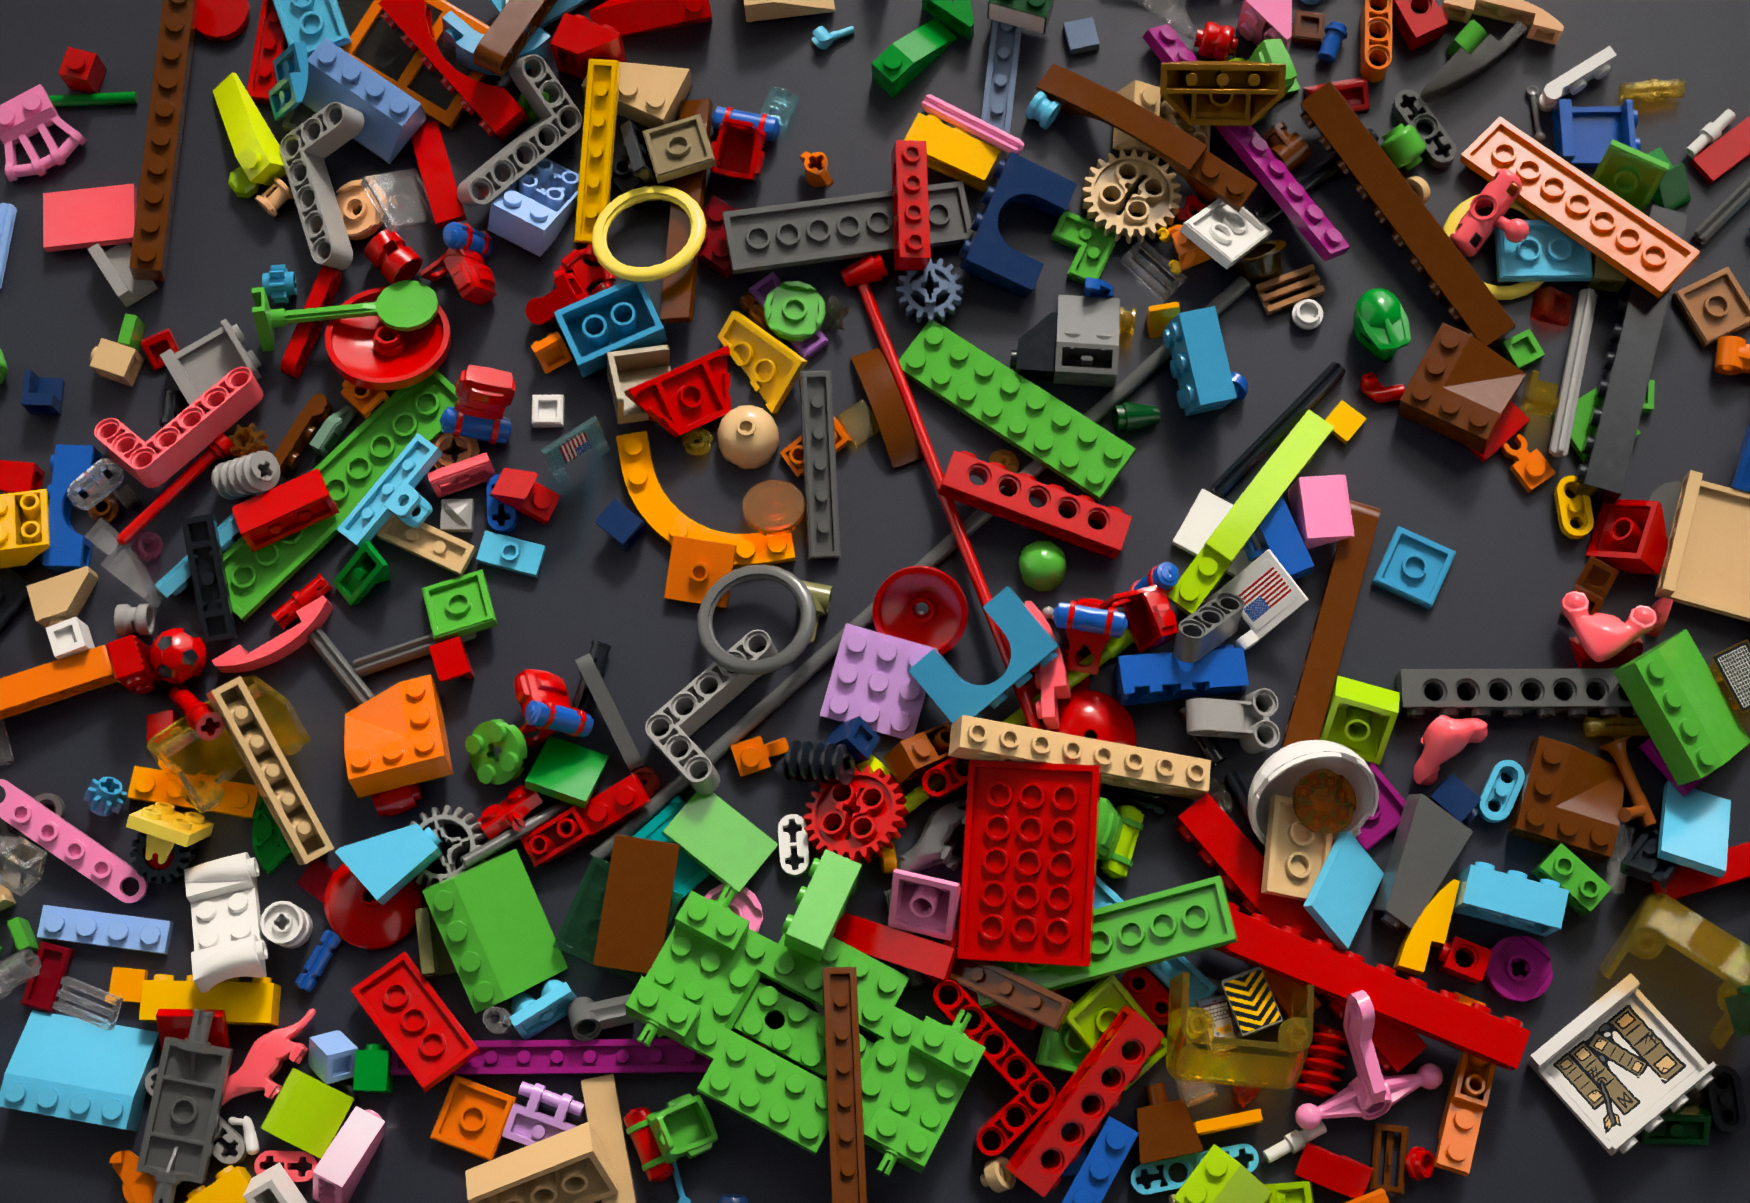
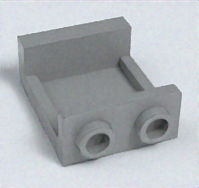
M225 318L220 321L223 325L222 327L180 351L174 353L169 349L160 354L189 405L235 368L247 367L251 370L256 380L262 377L257 369L261 366V363L252 349L247 352L242 342L246 338L237 323L231 326Z

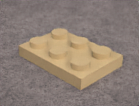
M1275 794L1270 796L1261 893L1305 902L1332 849L1333 831L1323 833L1319 832L1318 829L1312 830L1309 824L1307 827L1298 815L1295 798ZM1310 802L1311 810L1317 814L1315 815L1317 818L1330 816L1333 810L1335 812V807Z

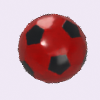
M172 628L163 631L153 641L149 651V661L153 672L161 680L171 684H185L195 680L204 670L208 658L203 640L195 632L184 628Z

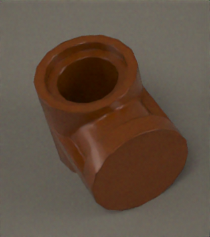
M1282 121L1272 126L1261 138L1267 142L1269 148L1285 164L1290 172L1311 157V150L1300 134L1296 132L1289 134L1287 131L1288 127Z

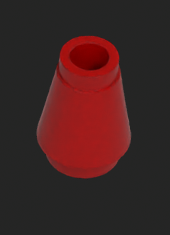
M871 253L846 267V269L841 270V274L848 288L863 283L882 281V277L888 276V271L880 253L872 255Z

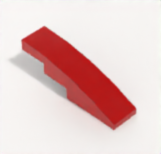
M435 120L422 124L411 137V141L436 226L441 228L451 222L467 220L463 204L457 197L458 187L439 123Z

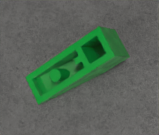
M936 18L932 19L892 43L871 63L872 80L894 98L956 40V36Z

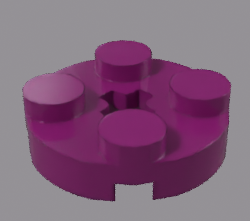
M1512 936L1498 941L1490 949L1493 952L1484 976L1492 990L1500 997L1508 1001L1522 1003L1539 997L1550 986L1553 978L1551 958L1547 949L1539 941L1529 936ZM1512 961L1516 964L1520 961L1525 963L1523 968L1527 972L1525 976H1514L1512 974Z

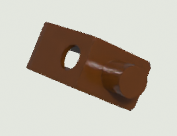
M1164 1083L1145 1086L1149 1106L1135 1110V1131L1139 1133L1136 1138L1138 1165L1202 1152V1144L1183 1099L1168 1102Z

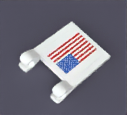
M1268 549L1226 585L1204 601V605L1217 595L1227 592L1236 594L1243 599L1242 617L1251 630L1235 641V645L1237 648L1243 647L1245 651L1253 647L1262 637L1309 599L1272 551Z

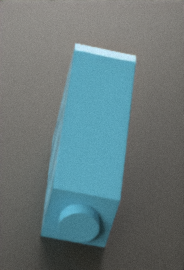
M417 823L340 847L335 851L339 858L382 906L443 854L437 847L441 842L430 827L423 831Z

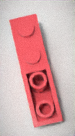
M1025 601L1027 608L1057 642L1049 623L1032 601ZM1059 647L1054 650L1058 656L1044 668L1038 664L1031 670V672H1035L1036 689H1041V699L1036 700L1037 718L1043 719L1047 730L1060 729L1058 699L1071 698L1068 673Z

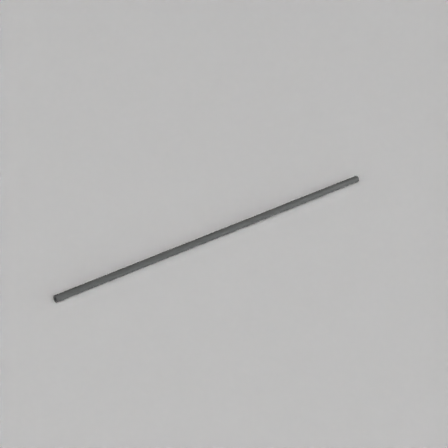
M1239 276L1205 308L1215 306L1217 316H1219L1251 287L1250 283L1245 277ZM1165 344L1159 347L1088 410L1084 416L1096 424L1112 411L1113 406L1119 405L1172 357L1170 348H1166ZM1033 459L1019 473H1026L1037 478L1047 467ZM1003 486L999 489L1004 496H1013L1009 488ZM979 509L972 513L962 522L968 538L994 515ZM953 532L914 566H929L933 568L938 566L958 548ZM873 602L849 624L867 629L874 623L872 615ZM844 628L703 752L713 765L731 750V745L739 743L837 655ZM703 771V772L699 773V775L697 776L696 779H698V778H699L701 775H703L706 771ZM678 774L650 799L651 803L634 813L590 854L600 865L603 864L612 855L615 834L633 837L667 807L672 798L679 796L690 784L681 774Z

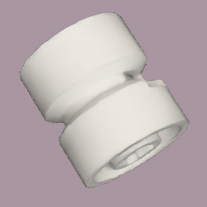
M278 901L272 903L261 916L260 925L262 933L267 939L284 948L294 949L301 947L312 935L313 923L311 917L305 910L291 902Z

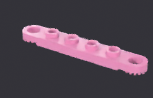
M0 779V786L4 788L6 793L4 801L0 803L1 819L120 901L134 903L146 896L148 881H146L144 875L140 877L137 874L138 871L121 858L9 783V781ZM129 877L135 878L139 883V890L133 896L126 895L122 888V883Z

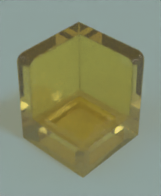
M1533 370L1525 381L1519 409L1550 417L1558 407L1559 400L1556 399L1559 385L1538 380L1540 371Z

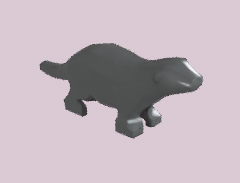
M967 796L945 804L929 816L918 842L906 854L899 857L897 869L918 874L924 869L946 864L948 869L953 872L956 871L961 862V857L953 855L952 851L958 844L960 836L965 834Z

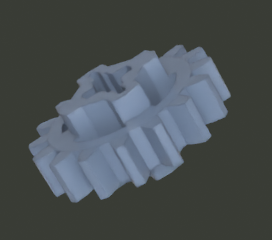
M930 258L928 266L924 271L905 270L906 276L898 277V284L901 286L896 287L897 296L901 297L899 299V306H907V317L915 313L917 315L916 322L920 323L923 317H925L929 323H932L935 317L944 322L946 312L952 316L955 314L954 305H961L962 298L959 295L963 294V285H959L961 282L960 274L952 275L954 272L952 264L944 268L943 259L940 258L936 264H933ZM928 282H931V288H933L931 300L926 290ZM941 301H945L940 306H937Z

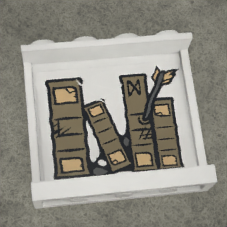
M1631 973L1531 1054L1528 1060L1529 1066L1610 1156L1614 1155L1618 1150L1625 1154L1638 1143V1140L1635 1138L1636 1135L1644 1129L1650 1133L1664 1121L1660 1115L1670 1108L1675 1112L1689 1100L1686 1094L1695 1087L1700 1091L1714 1079L1711 1073L1717 1066L1714 1061L1709 1065L1638 989L1640 982Z

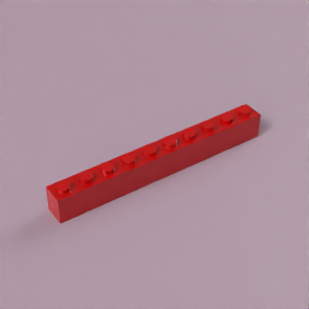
M1208 792L1178 816L1175 823L1178 825L1176 831L1179 836L1188 844L1192 842L1200 851L1197 855L1203 864L1209 869L1213 866L1221 875L1224 888L1231 894L1235 892L1243 902L1240 905L1247 915L1251 916L1252 913L1261 914L1271 919L1270 924L1280 929L1284 925L1295 928L1302 932V938L1312 942L1315 938L1322 939L1334 945L1332 950L1345 955L1346 951L1337 948L1303 907L1304 903L1302 901L1261 893L1264 857ZM1324 995L1330 1002L1328 1008L1333 1015L1340 1021L1343 1020L1346 1003ZM1375 1016L1372 1042L1379 1066L1385 1073L1389 1070L1393 1075L1398 1073L1428 1046L1416 1032Z
M1228 901L1238 942L1213 948L1214 950L1253 966L1261 967L1265 971L1343 1003H1347L1349 994L1364 990L1373 1004L1375 1016L1506 1070L1518 1069L1531 1032L1522 1027V1021L1509 1016H1504L1503 1019L1490 1014V1008L1478 1003H1472L1471 1006L1459 1002L1460 997L1446 990H1440L1439 993L1427 989L1428 983L1420 979L1409 977L1408 980L1395 976L1397 971L1388 966L1377 964L1376 967L1368 965L1364 963L1365 958L1359 954L1346 951L1344 955L1332 950L1334 945L1327 941L1315 938L1312 942L1302 938L1301 931L1286 925L1280 929L1270 924L1271 919L1258 913H1252L1251 916L1239 912L1240 907Z

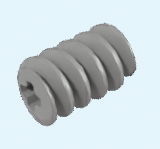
M265 450L257 451L256 453L218 464L212 471L211 481L215 491L222 498L237 500L268 491L275 487L280 478V465L272 453Z

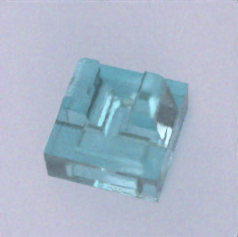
M772 86L760 114L764 113L777 117L781 125L789 127L800 103V96L794 95L789 90L781 87L775 88Z

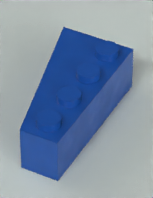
M1232 644L1217 646L1200 660L1192 663L1178 660L1172 652L1118 656L1114 667L1118 702L1123 706L1245 692L1249 686L1243 647L1234 648Z

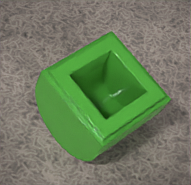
M1474 19L1470 20L1448 46L1446 52L1458 61L1467 62L1487 39L1486 31Z

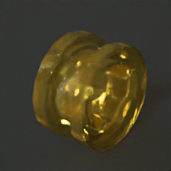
M1120 307L1119 335H1122L1123 332H1129V335H1134L1136 308L1126 311L1124 307Z

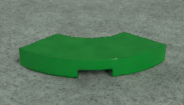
M261 796L252 818L254 820L251 840L258 862L265 872L271 875L293 853Z

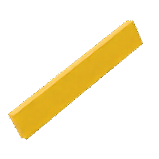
M588 60L574 235L575 243L592 244L594 225L600 213L610 203L621 62L618 60Z

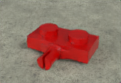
M521 785L514 788L508 794V798L498 805L494 804L486 808L482 812L481 817L477 819V822H481L480 827L489 840L511 826L514 831L518 832L521 831L519 825L523 829L526 826L522 818L543 803L537 792L526 789L525 786Z

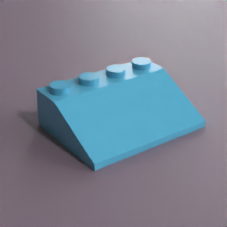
M32 1010L4 1074L0 1090V1107L138 1131L147 1093L145 1078L153 1068L159 1043V1033Z

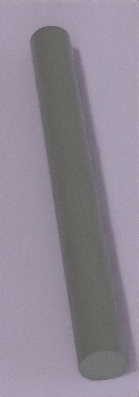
M564 801L557 802L527 819L524 829L519 825L521 831L517 832L511 828L460 857L462 864L466 869L475 865L576 805Z

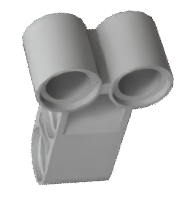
M1261 688L1243 696L1239 701L1212 698L1189 699L1186 701L1187 734L1239 739L1244 751L1249 754H1258L1273 748L1279 742V729L1275 723L1269 720V716L1276 713L1278 709V698L1270 689ZM1256 701L1260 705V710L1256 706ZM1257 732L1260 734L1262 742L1258 739Z

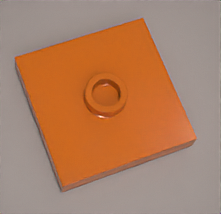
M673 535L664 598L701 604L708 590L721 577L733 571L737 545ZM730 590L721 597L716 605L717 607H728Z
M455 1075L430 1138L491 1161L496 1156L512 1106L517 1102L518 1098Z

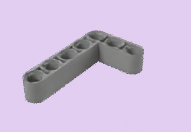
M531 54L518 58L509 69L512 80L539 119L459 184L457 197L467 207L485 205L491 202L581 127L582 116L580 111L545 60L539 55ZM526 63L531 68V77L525 71ZM543 89L549 94L548 102L543 97ZM561 114L566 118V127L561 124ZM540 131L545 137L544 145L539 141L538 135ZM518 149L523 154L522 163L517 158L516 153ZM496 167L501 171L500 181L495 177L494 171ZM473 185L479 189L478 199L472 194Z
M332 102L288 133L282 139L279 149L313 260L317 264L343 271L350 266L353 260V250L324 158L361 132L364 126V116L359 110L339 102Z
M759 629L749 632L727 651L733 656L746 660H761L778 653L768 633ZM766 646L761 652H755L759 647ZM714 662L647 720L645 731L653 744L698 793L710 794L715 791L720 783V775L709 758L689 737L762 674L745 675L731 673L732 671ZM718 687L712 694H707L711 688ZM693 708L689 714L683 715L685 710ZM669 729L663 736H658L662 730ZM688 750L683 757H677L681 751ZM708 771L705 777L696 779L699 773Z

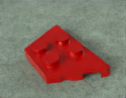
M727 345L624 391V393L673 437L676 438L726 415L731 410V397L728 392L731 386L730 374L727 373V356L730 355L729 346Z

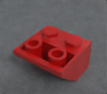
M564 13L550 42L558 71L582 80L587 75L589 59L627 61L621 33L610 25L604 24L600 26L592 23L587 17L580 14L573 16Z

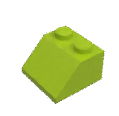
M1337 675L1319 740L1341 744L1357 753L1365 761L1380 765L1399 713L1400 693Z
M1214 1144L1173 1199L1176 1203H1266L1273 1193L1242 1164Z

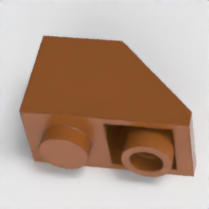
M948 721L900 741L883 757L899 785L925 774L929 769L951 758V756H948L951 725Z

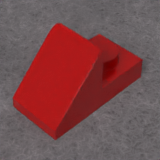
M510 468L502 470L489 495L544 525L548 523L561 497L556 492L535 482L539 474Z

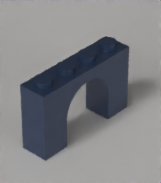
M1011 152L1005 160L999 159L992 176L996 177L993 187L990 185L987 187L981 202L985 206L982 214L977 212L971 223L970 229L974 231L971 240L966 239L960 249L958 256L963 259L959 268L1025 299L1033 291L1044 263L1016 251L1004 241L998 228L1000 209L1008 204L1023 203L1058 219L1067 210L1077 183Z

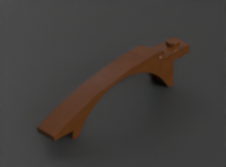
M1052 64L1036 86V90L1044 92L1053 101L1061 103L1060 110L1067 115H1082L1099 120L1117 128L1145 145L1184 178L1203 204H1211L1218 198L1240 212L1257 188L1258 183L1208 152L1206 144L1124 96L1075 72Z

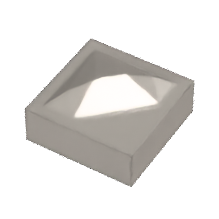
M441 499L440 530L443 532H473L474 500Z

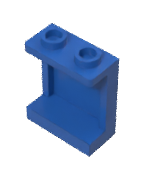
M1559 99L1552 111L1555 154L1576 168H1597L1612 139L1640 151V139L1636 138L1635 128L1638 124V111L1633 110L1632 99H1626L1622 106L1572 107L1571 99Z

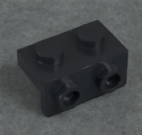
M630 120L620 125L623 136L621 144L629 156L630 162H628V167L632 175L637 179L640 177L649 186L662 184L657 182L642 131Z

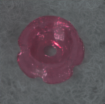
M141 530L136 535V539L132 540L133 552L137 553L138 558L143 561L157 558L163 549V541L155 532ZM146 542L149 544V548H145L144 544Z

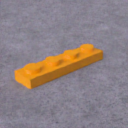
M134 766L127 797L132 800L151 803L166 802L176 807L252 819L261 794L256 785Z

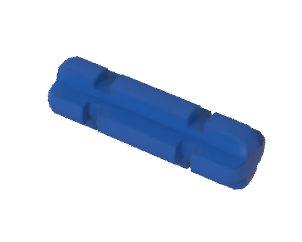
M331 930L324 931L320 938L321 944L319 946L316 945L303 967L305 968L304 973L300 972L295 981L297 987L307 992L313 990L317 983L316 977L321 976L333 956V953H331L333 948L337 949L342 940L335 932Z

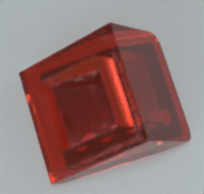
M1551 286L1539 289L1534 293L1530 318L1566 327L1569 324L1573 297Z

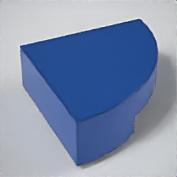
M1086 277L1083 296L1114 298V287L1106 281Z

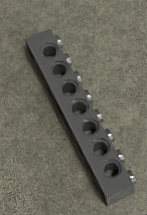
M1618 668L1401 669L1395 676L1396 692L1400 693L1398 714H1406L1407 718H1424L1426 713H1439V716L1445 715L1450 718L1458 717V713H1471L1472 718H1487L1491 716V713H1503L1505 718L1523 717V713H1535L1537 718L1555 717V713H1568L1570 718L1587 717L1588 713H1600V717L1614 718L1619 717L1620 713H1632L1633 717L1639 718L1631 702L1624 700L1619 695V687L1622 686L1613 672ZM1523 687L1533 691L1535 695L1534 701L1526 700L1521 693ZM1555 687H1559L1566 692V701L1556 698L1554 695ZM1587 687L1594 688L1598 692V701L1592 700L1587 696ZM1457 688L1468 690L1471 696L1470 701L1461 700L1457 695ZM1489 688L1499 689L1503 695L1502 701L1492 699L1489 694ZM1424 689H1434L1438 693V701L1427 699Z

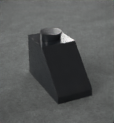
M1051 312L1018 339L1017 350H1011L1010 368H1015L1016 373L1027 380H1053L1057 312Z

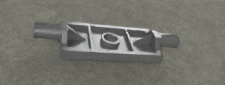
M193 1009L188 1038L183 1040L165 1037L136 1169V1171L155 1176L154 1180L157 1181L153 1203H173L177 1184H181V1181L200 1184L206 1181L234 1050L214 1046L208 1042L213 1016L215 1015V1012L212 1011L205 1012L202 1009Z

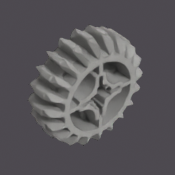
M449 805L444 806L442 815L437 807L431 808L432 817L430 818L424 812L419 814L423 821L419 825L424 831L430 827L441 840L437 847L442 850L444 840L452 847L447 850L448 860L443 854L436 859L442 862L447 874L432 873L425 868L416 877L415 882L421 886L427 881V887L477 864L486 862L483 859L467 869L464 865L460 868L457 867V858L461 853L468 851V847H470L471 852L489 839L485 833L478 834L482 830L480 827L481 822L472 824L475 819L472 813L467 814L463 818L464 809L458 807L453 815ZM411 821L410 825L416 824V822ZM444 825L460 826L466 830L469 837L463 839L460 836L451 838Z

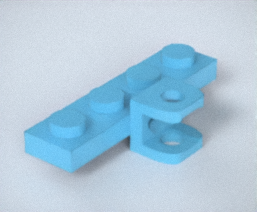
M417 433L337 530L360 548L364 542L371 541L392 514L409 527L419 528L432 513L433 508L414 488L443 455V452ZM421 508L420 514L412 517L413 510Z

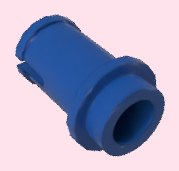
M1332 21L1325 27L1324 32L1326 35L1317 54V57L1322 61L1328 63L1336 61L1341 43L1348 36L1346 32L1347 27L1344 24Z

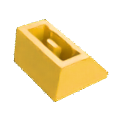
M47 489L0 494V569L25 566L50 547Z

